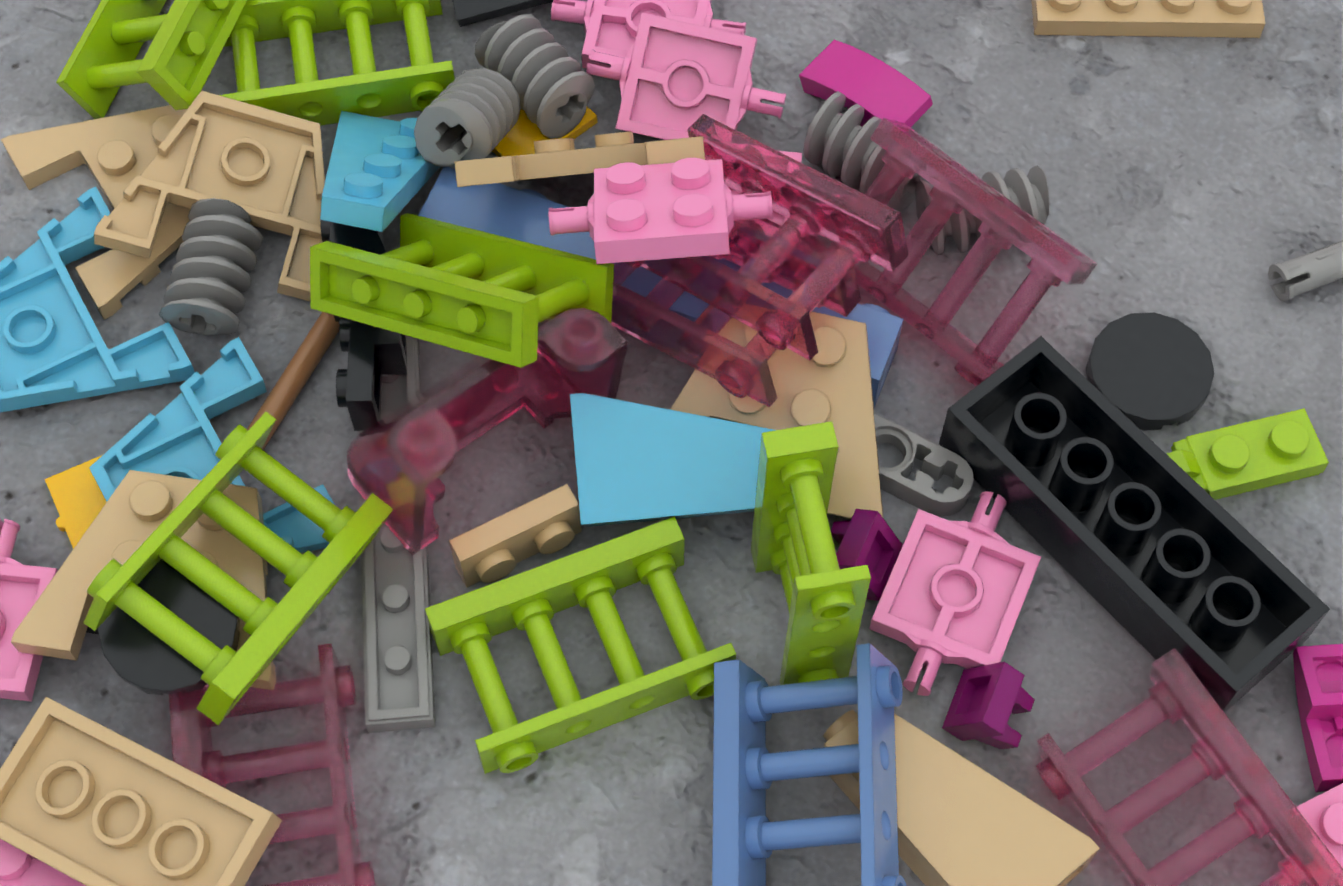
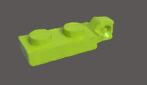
M1305 408L1190 435L1185 439L1174 442L1173 446H1171L1172 452L1166 453L1214 500L1319 475L1324 472L1329 464Z

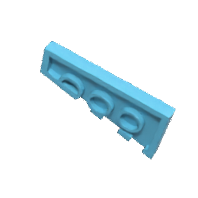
M341 111L322 193L320 220L380 232L385 230L440 168V166L425 161L416 147L414 130L417 118H406L399 122Z

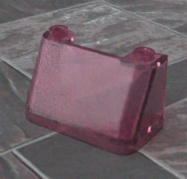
M586 308L570 309L538 323L537 361L520 368L481 356L476 357L360 433L351 442L347 451L348 477L365 500L374 493L393 508L385 524L413 556L439 537V525L433 516V507L436 502L444 497L445 485L438 477L452 465L456 452L523 407L527 409L544 429L552 424L555 418L572 419L570 394L587 393L616 399L628 342L606 318L598 312Z

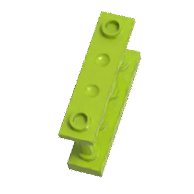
M101 0L56 83L94 119L104 118L120 86L148 83L175 110L188 109L201 92L247 0H174L168 13L163 15L159 14L167 0ZM153 40L144 58L135 60L143 43Z
M247 0L224 47L232 46L237 92L220 96L316 122L320 126L339 123L341 111L373 117L415 111L423 112L455 79L452 60L434 63L426 17L443 15L441 0ZM404 20L411 66L376 72L369 25ZM347 29L353 75L319 80L312 34ZM289 37L295 84L261 89L255 42Z
M410 213L400 215V247L380 255L330 241L310 246L311 309L522 368L537 361L538 323L549 318L558 316L603 329L611 326L614 264L612 263L596 264V259Z
M265 412L249 430L239 424L218 448L215 456L220 461L123 565L117 560L112 559L98 573L87 589V593L94 599L84 624L93 631H96L108 616L119 607L204 672L200 679L207 683L209 687L196 709L217 725H220L374 540L393 511L391 506L374 493L368 497L357 512L347 505L341 510L262 450L277 420L268 412ZM243 470H246L325 531L322 538L329 542V544L318 557L309 550L302 554L222 492ZM204 513L286 576L283 583L291 589L279 603L269 596L262 601L182 540L181 537ZM162 559L244 621L246 624L242 630L248 633L250 637L237 652L228 645L220 649L141 589L138 584Z
M832 421L763 432L761 434L751 554L756 573L773 570L775 574L781 576L789 611L780 685L849 676L871 580L868 565L844 569L839 568L827 518L839 447Z
M675 516L425 608L431 634L439 655L442 656L453 651L457 654H463L493 732L490 735L475 740L480 763L485 774L497 769L502 773L521 770L533 764L539 757L538 753L690 695L691 699L700 700L714 695V663L736 660V652L732 643L710 651L706 650L673 575L677 567L684 565L685 538ZM637 582L650 586L682 659L681 662L647 675L644 674L612 599L616 590ZM578 604L580 607L588 608L620 684L584 699L581 698L550 622L554 617V613ZM514 628L526 631L557 708L521 723L517 721L488 647V643L493 636Z

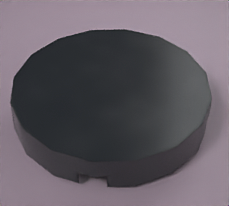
M1152 312L1131 313L1110 322L1094 340L1086 365L1087 380L1089 381L1090 378V383L1139 429L1161 430L1163 425H1172L1178 422V426L1189 421L1204 405L1211 389L1214 368L1210 351L1195 331L1178 319Z
M161 559L138 584L141 589L220 649L228 645L237 651L240 636L238 630L240 619ZM119 607L98 627L105 658L125 682L141 691L155 695L175 694L178 692L185 694L199 690L207 685V683L200 679L204 673L202 670Z

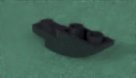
M321 220L322 242L330 241L379 255L386 252L377 231ZM334 315L335 321L339 322L341 351L348 352L347 369H338L336 375L338 407L348 408L354 431H379L382 375L407 374L406 335Z

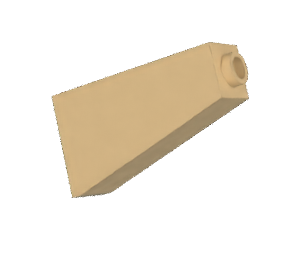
M854 710L843 714L826 730L823 735L827 741L824 743V747L859 744L858 714ZM894 713L898 855L925 886H1066L1088 867L1100 849L1089 836ZM859 773L829 775L860 811Z

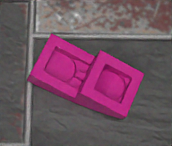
M835 39L799 74L805 93L827 100L832 94L839 91L846 96L844 107L849 109L856 103L864 107V116L860 126L863 127L874 116L882 119L883 127L879 134L885 136L894 128L902 132L903 136L933 105L931 96L905 75L872 55Z
M1343 644L1297 646L1293 652L1300 723L1315 792H1325L1343 783Z

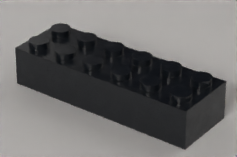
M1042 336L948 408L939 445L965 459L972 469L973 478L986 491L994 492L992 496L994 499H996L997 494L1005 498L1007 505L1004 509L1216 720L1286 659L1297 646L1305 642L1330 610L1324 602Z

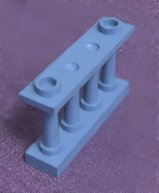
M870 643L856 645L857 676L769 686L765 678L741 660L714 663L712 886H766V858L771 856L773 850L861 843L860 886H907L904 878L899 875L894 707H899L902 703V681L898 668ZM858 704L859 744L769 753L766 748V721L771 719L772 714ZM859 773L860 814L770 822L766 817V789L770 788L772 781Z

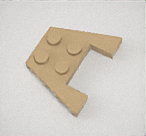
M201 91L158 146V153L140 176L136 175L125 188L123 198L109 216L104 215L97 224L94 232V244L150 259L167 203L191 209L192 204L202 199L216 198L229 200L241 206L249 213L251 218L250 225L291 236L277 293L310 301V246L322 243L320 216L325 174L320 124Z
M171 105L9 135L1 139L28 190L86 164L114 209L123 198L125 188L136 175L140 176L158 153V146L187 109L175 110ZM171 203L166 204L150 259L112 249L75 267L83 285L104 320L113 316L123 307L120 300L139 282L146 286L161 272L158 265L183 243L182 235L186 224L189 222L190 208Z
M633 132L595 135V148L576 150L574 138L534 141L535 154L454 161L457 187L594 173V169L610 168L613 165L625 162L651 165L675 163L678 160L692 157L705 160L703 136L634 144Z
M741 296L670 410L774 430L832 421L839 449L827 514L852 519L855 509L878 511L884 518L866 323Z
M129 470L15 630L11 643L18 652L77 661L88 627L84 624V620L94 599L87 593V589L92 581L112 559L117 560L123 565L201 480ZM230 484L222 492L264 524L262 499L257 488ZM203 513L181 539L264 601L267 598V561ZM241 619L238 629L240 636L237 651L250 637L248 633L242 630L246 623ZM273 661L251 687L274 690L276 671Z

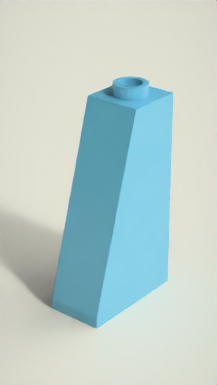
M587 393L570 394L581 525L593 527L666 520L674 516L676 519L754 512L761 434L763 432L775 431L774 429Z

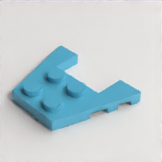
M97 187L87 190L77 198L80 206L61 222L53 218L38 230L37 234L40 239L16 259L12 260L7 256L0 262V413L186 381L195 373L187 354L169 322L111 349H108L65 267L73 261L104 248V246L94 244V232L97 224L104 215L109 216L110 211Z
M239 337L231 340L220 350L221 358L202 375L196 371L179 386L182 393L156 416L149 413L89 467L106 501L109 500L129 470L202 480L220 461L215 454L222 443L209 420L267 392L263 378ZM240 475L231 483L233 485L245 486ZM323 484L314 488L334 504ZM288 502L263 514L264 525L300 553L307 550L324 549L329 544V542L322 538L325 531Z

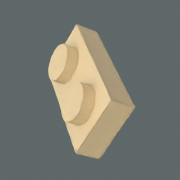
M565 484L449 540L455 568L466 588L480 581L484 583L497 581L512 572L517 563L539 552L541 554H552L566 547L576 534L582 532L579 503L568 484Z

